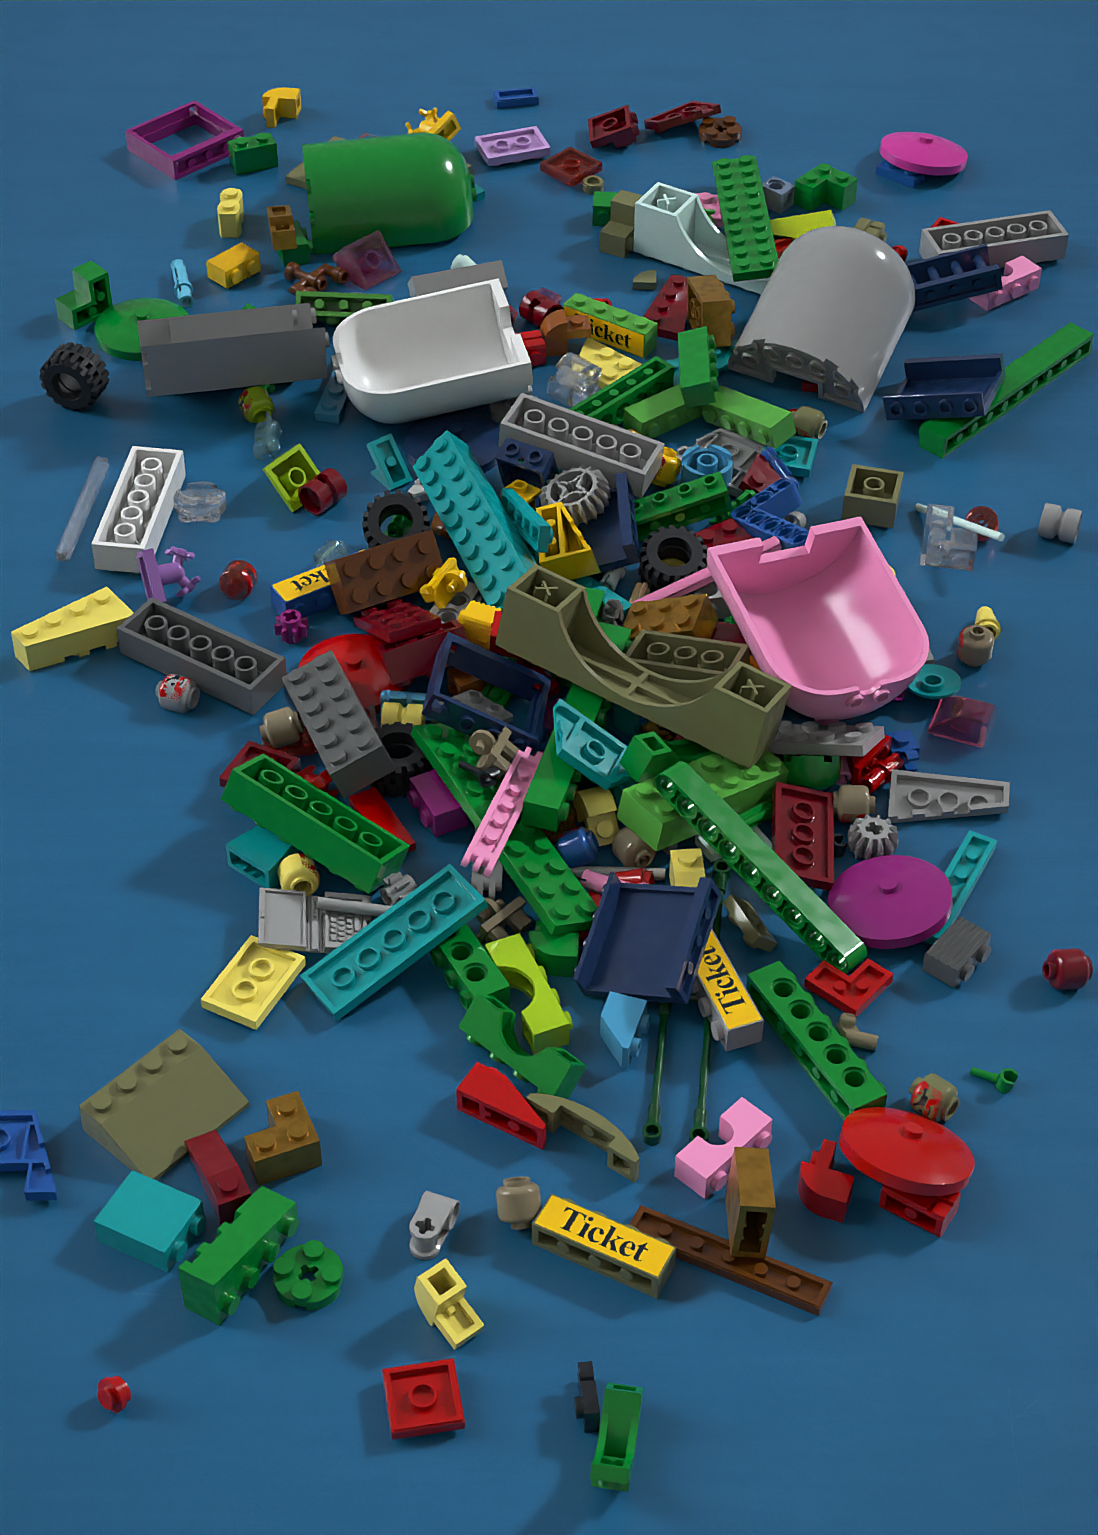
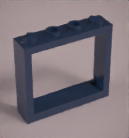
M448 632L436 653L421 714L469 736H472L477 730H486L494 736L495 740L506 726L512 732L508 740L523 752L527 746L532 748L530 754L532 755L540 742L551 678ZM451 644L457 647L455 651L450 649ZM446 664L530 701L525 731L439 693ZM535 683L542 685V687L540 686L539 689L533 686ZM437 700L444 702L443 705L437 703Z

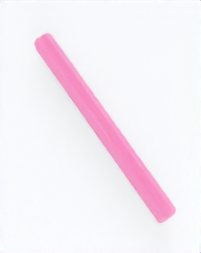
M776 536L762 541L764 544L762 554L782 549L781 543ZM708 567L637 599L633 603L682 597L715 581Z

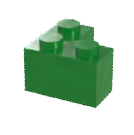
M821 163L795 180L793 204L810 212L823 203L843 211L856 202L858 178L849 175L847 172L835 169L829 164Z
M92 260L72 269L75 290L55 298L58 319L74 331L96 321L102 312L113 306L108 272Z

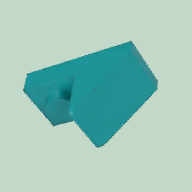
M391 433L366 444L376 465V469L370 473L388 490L412 481Z

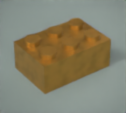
M716 275L687 277V323L691 330L707 326L709 335H714L716 347L731 346V337L735 335L734 323L731 322V314L735 313L734 300L729 297L728 291H725L723 283L718 280Z
M707 593L699 595L690 594L683 597L632 603L622 627L631 629L630 641H634L642 629L711 639L718 617Z

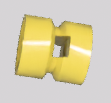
M384 702L381 714V728L383 724L388 723L392 725L394 722H401V724L412 723L413 726L425 725L426 716L421 714L424 704L409 703L406 707H403L401 703Z

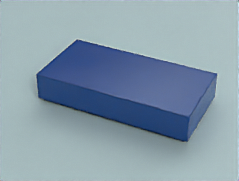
M535 87L493 91V98L497 109L539 105V97Z

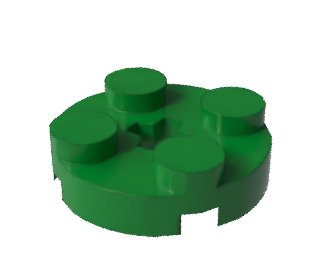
M310 1240L305 1244L290 1248L277 1258L273 1264L275 1292L278 1298L289 1307L295 1309V1305L306 1307V1311L318 1310L331 1304L341 1292L340 1287L344 1281L342 1262L339 1256L330 1248L324 1247L321 1241ZM306 1272L315 1273V1280L311 1282L307 1278L303 1280L300 1278Z

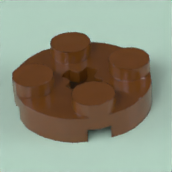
M725 116L724 118L705 117L699 126L698 136L704 144L706 140L711 142L710 146L727 148L734 146L736 140H741L742 127L733 116Z

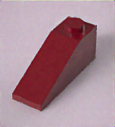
M217 1130L184 1141L220 1226L224 1222H233L236 1210L251 1196L239 1165Z

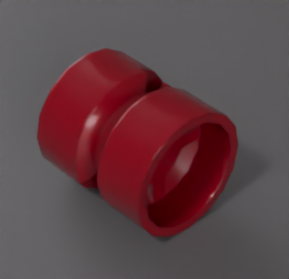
M532 290L520 302L519 314L520 317L540 328L543 320L550 313L563 309V307L537 290Z
M327 468L316 475L314 479L299 487L298 497L308 512L313 515H320L330 508L332 504L337 503L347 495V485L343 477L336 470Z

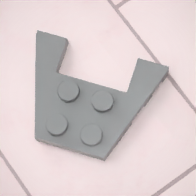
M719 428L696 439V444L692 446L700 445V448H708L709 444L723 447L730 452L733 461L732 477L734 478L728 486V493L739 497L743 490L739 489L738 486L757 454L762 453L764 445L723 428ZM682 446L677 449L676 456L681 462L683 453L690 447Z

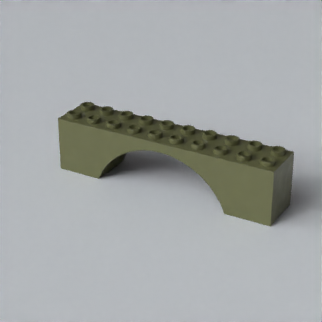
M535 564L507 588L495 645L505 649L507 652L522 657L533 665L540 666L560 678L567 679L581 686V688L605 698L609 702L616 703L636 715L657 723L660 727L667 728L683 736L685 739L696 742L708 748L711 752L718 753L734 761L736 764L749 769L775 742L792 685L741 661H738L731 669L720 675L702 680H680L659 675L634 662L609 639L591 609L586 587Z

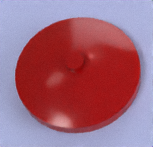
M344 634L323 640L306 652L298 666L300 668L314 660L317 656L332 650L368 716L380 713L382 690L406 692L409 685L398 687L397 684L392 685L390 683L376 645L386 641L368 634Z
M889 1107L859 1109L845 1118L839 1134V1145L843 1154L858 1170L886 1186L903 1192L924 1196L954 1194L968 1185L974 1170L975 1161L973 1154L960 1137L936 1121L910 1111Z

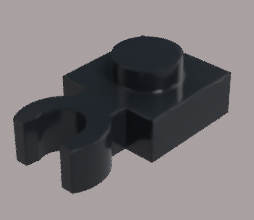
M592 1361L577 1362L580 1396L574 1397L576 1419H583L584 1433L599 1432L600 1410Z

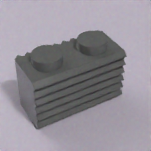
M962 916L959 917L925 953L922 970L953 988H956L960 981L967 982L972 976L977 963L983 964L991 953L992 948L989 946L990 932H986L984 928L980 929L978 925L975 926L968 919L964 920Z

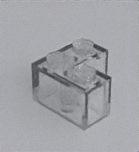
M927 505L920 565L973 571L978 533L968 529L952 528L953 506Z

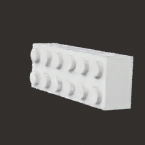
M132 446L91 544L95 569L141 573L136 554L153 548L154 554L156 553L186 476L183 450Z

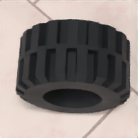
M67 342L66 345H59L43 364L39 375V380L42 381L41 386L47 391V396L54 399L53 402L56 404H61L62 408H70L72 411H77L78 409L85 411L87 408H91L109 383V371L105 369V362L99 359L100 356L97 353L94 354L91 348H85L79 343L74 345L72 342Z
M395 489V494H390V490L384 491L385 496L380 497L379 494L375 496V502H369L367 512L364 511L363 532L369 548L430 530L429 516L425 505L422 506L421 500L418 497L414 499L410 492H406L403 495L401 490ZM393 515L405 516L412 522L411 530L399 538L385 535L381 531V525L385 519Z
M669 525L668 529L664 527L658 528L657 533L652 531L648 539L645 538L641 547L639 575H641L642 583L647 582L649 584L650 592L653 590L657 591L706 568L707 546L703 545L704 540L701 536L696 538V532L693 530L688 532L686 527L683 526L677 529L675 525ZM675 558L684 562L685 565L673 567L666 565L662 560Z
M394 722L392 725L387 723L383 724L382 728H375L396 767V770L369 785V788L376 787L382 796L387 794L390 795V798H397V796L406 798L407 792L410 791L409 778L435 770L410 735L413 729L412 723L401 724V722Z

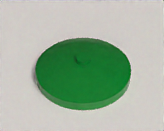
M136 298L126 300L109 307L97 318L94 326L96 342L104 352L113 357L130 361H142L137 321L187 316L189 314L180 305L164 299Z

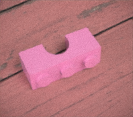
M1020 256L1005 263L1003 277L1001 276L1002 290L970 297L969 299L988 311L1038 289L1042 268L1026 257Z
M741 1097L720 1116L718 1137L724 1140L726 1144L712 1145L697 1136L675 1156L674 1176L704 1199L714 1190H721L729 1177L734 1147L766 1149L772 1140L773 1119Z

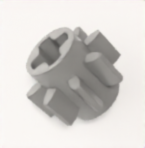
M401 872L393 873L382 880L385 887L380 889V895L385 905L393 906L418 887L410 875L402 876Z

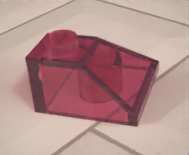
M379 230L343 247L332 256L337 266L345 268L349 272L348 281L364 291L402 272Z
M956 695L940 699L929 726L928 734L984 748L998 707L994 704Z

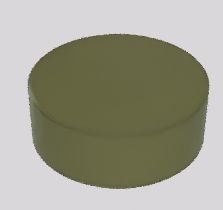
M599 176L585 177L582 180L583 192L594 195V191L603 192L604 180Z

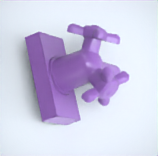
M172 546L165 551L166 555L173 556L172 562L157 565L153 548L142 550L136 554L147 600L152 597L163 603L166 602L163 586L178 583L182 587L175 594L177 597H182L193 591L201 578L196 576L189 580L185 576V569L182 566L183 561H189V558L194 559L195 555L193 552H187L182 548Z

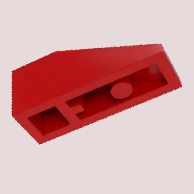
M476 1062L456 1089L457 1110L543 1150L546 1146V1124L506 1075L496 1068L487 1067Z

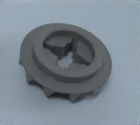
M609 599L601 612L600 622L623 626L625 615L619 600Z

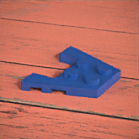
M0 1110V1172L27 1171L24 1190L26 1201L57 1200L58 1195L36 1110Z

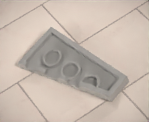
M892 769L887 819H890L891 823L1007 813L1010 782Z

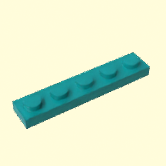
M502 488L501 503L519 534L536 552L548 553V546L553 540L551 526L512 488Z
M971 830L968 831L944 873L952 888L953 908L946 924L936 934L923 942L933 945L956 921L997 846V840Z

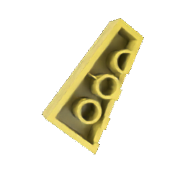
M108 587L102 588L11 631L15 657L29 671L64 662L65 657L70 655H79V657L89 655V650L101 646H105L106 649L116 647L118 642L116 628L134 612Z

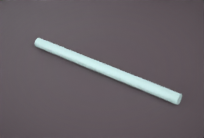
M919 503L914 507L918 512L992 539L1003 541L1005 538L1004 534L931 507Z

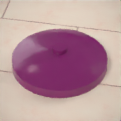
M903 855L879 856L861 861L845 870L834 881V885L829 891L828 907L865 946L879 949L902 948L930 938L946 924L953 908L952 888L945 874L927 861Z

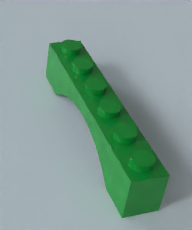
M653 731L634 736L619 763L627 771L628 775L638 783L657 776L679 761L690 763L714 752L687 739L663 740Z

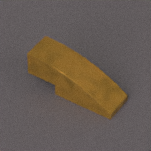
M290 205L267 207L273 250L297 249L296 233Z

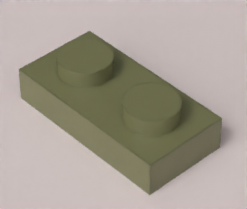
M732 894L722 902L729 911L728 918L744 933L742 936L743 940L753 949L758 947L771 952L778 943L751 904Z

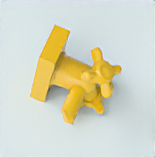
M437 108L428 111L419 109L418 113L423 115L425 120L414 130L409 122L406 123L408 134L433 133L449 141L461 130L454 113L447 111L439 118L436 114Z

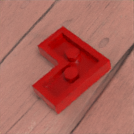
M867 959L848 976L823 960L805 978L804 987L843 1012L853 1014L857 1018L893 982L894 974L872 960Z

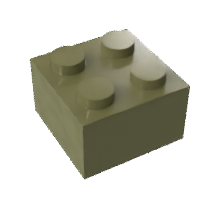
M852 464L844 494L841 520L861 516L865 524L893 528L901 497L904 472Z

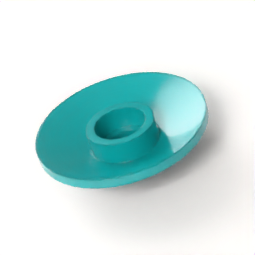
M924 664L918 676L907 689L923 698L943 699L953 696L960 690L961 678L954 670L937 664Z

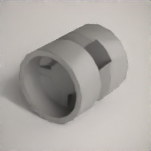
M1046 503L1041 515L1037 535L1053 539L1058 535L1059 540L1062 542L1074 544L1079 532L1083 511L1068 508L1063 512L1061 506Z

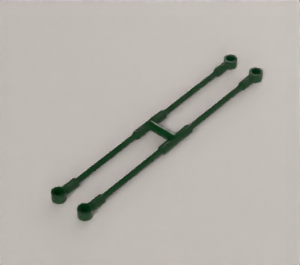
M723 859L714 862L712 873L715 878V884L722 894L713 922V931L719 942L723 895L726 894L727 879L731 875V867ZM691 994L688 1002L698 1003L696 995ZM659 1002L658 1016L660 1017L652 1100L648 1107L647 1123L642 1128V1140L650 1146H655L662 1140V1127L660 1126L661 1106L659 1102L668 1018L671 1016L672 1003ZM703 1017L705 1025L698 1105L694 1112L693 1128L689 1132V1143L697 1136L702 1137L704 1141L709 1143V1132L706 1129L708 1114L706 1110L712 1031L711 1023L707 1017ZM653 1132V1133H656V1134H655V1135H649L648 1133Z

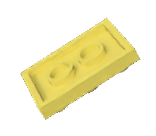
M251 935L203 995L201 1006L206 1010L257 1030L305 967V956L290 950L261 947L258 945V937Z

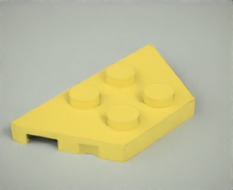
M588 337L574 366V375L602 389L642 364Z

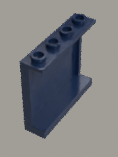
M1003 354L906 359L904 362L906 378L896 395L883 397L886 419L889 421L985 416L1006 377Z
M626 472L615 474L617 487L610 489L611 498L608 500L609 505L604 507V513L597 514V519L588 520V524L584 522L578 526V530H580L584 540L593 551L601 573L640 562L634 494ZM539 496L535 497L536 508L542 506Z
M610 872L607 883L602 888V897L598 909L593 914L589 935L584 940L579 964L574 969L573 980L585 996L608 998L611 991L647 1001L688 1004L722 897L712 878L700 877L697 887L621 883L614 872Z

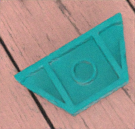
M559 699L553 707L557 756L605 790L632 780L633 778L628 775L627 771L619 763L628 746Z

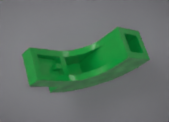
M607 1383L604 1392L598 1443L591 1463L590 1479H592V1487L629 1491L644 1387Z

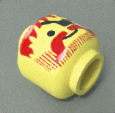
M297 853L284 858L279 864L277 873L282 889L306 891V896L312 895L318 889L320 876L313 859L306 857L304 854Z

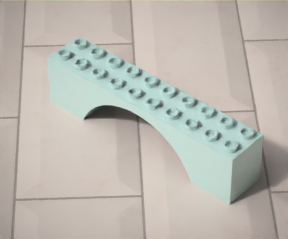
M657 182L635 203L633 251L661 260L664 263L682 267L685 270H691L703 275H716L718 280L726 284H732L747 291L762 294L769 278L733 282L725 236L706 214L699 195Z

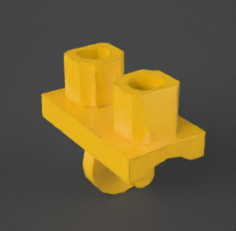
M455 557L448 558L441 568H437L430 582L424 584L420 589L425 602H434L438 609L445 608L455 594L464 591L468 585L466 573L458 569Z

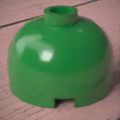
M783 754V762L789 770V785L822 791L830 789L835 785L840 776L841 756H792L791 754Z

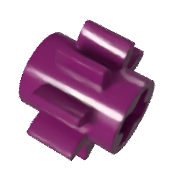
M289 609L283 611L280 616H276V624H274L275 636L282 635L283 642L294 644L301 641L302 637H307V629H309L308 618H301L299 611Z

